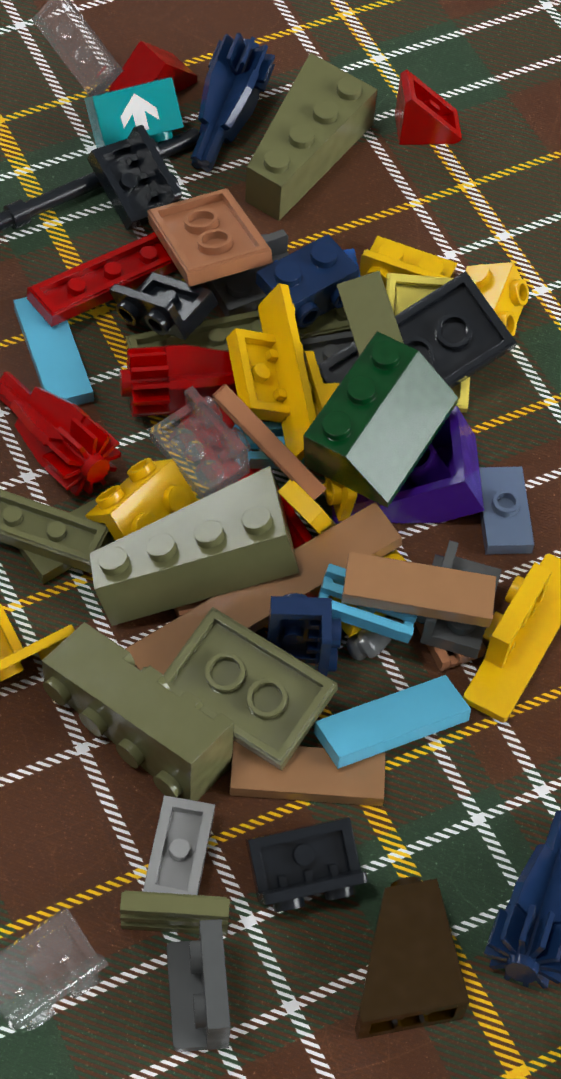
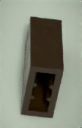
M405 877L396 880L390 887L384 889L355 1025L357 1039L461 1020L464 1017L470 1001L437 878L421 881L419 877Z

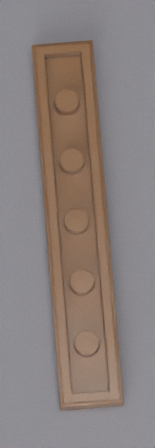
M374 502L294 549L299 573L212 597L125 649L131 653L137 669L141 670L143 667L150 665L164 675L212 607L251 631L256 632L268 625L271 596L299 593L307 597H315L319 595L329 563L346 569L349 551L383 557L402 545V537L377 503Z

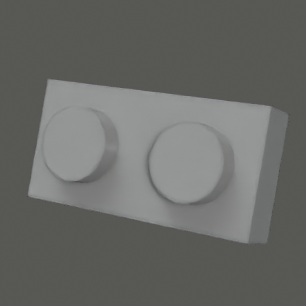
M164 795L143 892L198 895L215 814V804Z

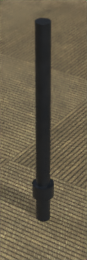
M192 128L171 139L158 143L162 159L195 146L200 136L198 130ZM91 172L25 202L19 199L3 207L4 211L0 212V231L9 227L16 230L31 223L32 217L98 189L102 185L96 174Z

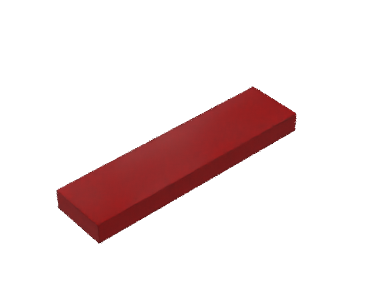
M155 232L28 287L27 300L47 323L53 327L112 300L113 297L109 289L114 284L137 289L152 272L165 276L178 269Z

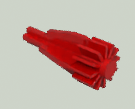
M188 344L128 348L127 369L119 371L121 397H130L132 417L184 414L212 402V395L223 384H226L237 395L229 351Z
M4 371L0 378V400L18 417L14 426L45 471L75 496H78L82 489L91 494L93 483L100 482L102 485H105L107 482L104 478L108 472H115L117 470V467L110 461L121 457L122 453L116 449L120 443L102 426L94 422L76 404L43 388L35 387L31 392L14 375Z

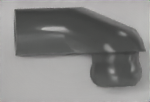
M362 629L358 634H354L347 639L346 647L353 659L361 661L367 656L374 658L379 655L391 642L392 638Z

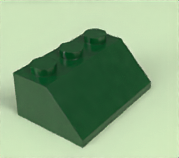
M377 331L303 435L305 467L388 508L458 403V396L418 350Z

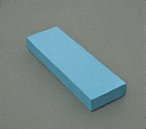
M27 297L13 300L14 310L41 387L76 405L93 402V389L68 321L66 320L51 327L27 300Z
M443 675L315 721L314 734L337 769L469 721L471 708L449 678Z

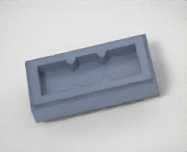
M522 466L479 467L484 511L480 512L485 555L532 553L534 539Z

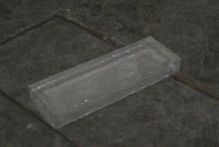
M49 0L32 18L33 22L89 96L102 94L124 71L70 0Z

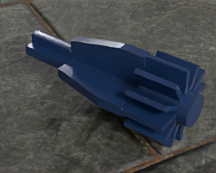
M236 33L233 39L228 34H225L223 40H219L208 65L209 70L205 78L198 120L201 122L200 136L190 158L192 159L191 165L196 169L202 168L206 172L212 171L223 142L228 144L235 139L253 114L260 97V92H264L275 67V64H273L275 55L266 54L268 46L266 44L259 46L253 36L251 39H243L241 33Z
M561 810L555 813L546 843L536 846L517 879L506 909L498 910L484 952V957L492 958L489 965L491 969L505 968L504 979L509 980L512 978L523 982L524 987H529V983L537 981L544 989L548 988L550 980L556 984L561 982Z

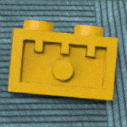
M377 236L371 249L364 250L361 256L360 275L364 276L380 271L386 289L387 273L453 278L457 263Z

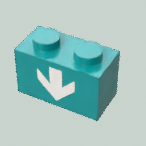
M172 77L84 98L96 148L127 139L133 128L139 125L144 126L148 135L155 142L171 139L173 137L172 130L184 127Z

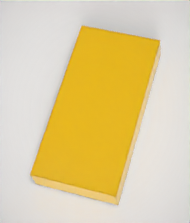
M289 480L277 491L318 535L336 525L328 514L294 480Z

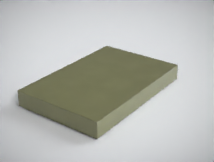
M214 607L210 609L164 673L166 683L173 693L180 697L187 690L202 700L203 706L200 709L210 718L214 719L222 713L234 721L233 740L281 771L338 690L336 682Z

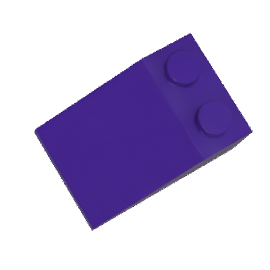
M458 406L454 407L389 507L387 508L377 503L391 523H442L484 511L476 436ZM357 493V499L350 516L375 501ZM332 505L333 520L335 523H340L337 519L334 505Z

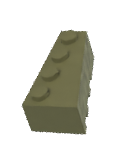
M310 53L247 166L245 202L280 221L372 127L378 89Z
M271 466L89 553L94 590L111 626L299 573L284 505L280 494L277 492L278 487Z
M84 622L42 660L43 687L46 693L57 704L64 706L67 703L78 712L81 722L92 734L98 737L103 734L116 745L118 754L127 764L133 768L141 766L153 776L154 784L165 796L198 801L231 768L234 721L222 713L214 719L210 718L200 709L203 706L201 699L187 690L180 697L171 691L162 673L150 665L143 667L141 670L134 667L135 661L129 651Z

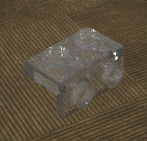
M191 386L184 391L186 405L148 429L151 441L167 459L175 461L186 482L202 499L235 483L250 473L248 452L251 448L246 437L237 427L230 429L222 420L223 415L210 396L203 398Z
M62 908L0 951V1016L7 1027L17 1030L24 1026L27 1031L33 1030L55 1014V1010L52 1007L53 1004L69 993L73 998H77L101 981L97 973L109 964L103 955L96 954L68 908Z

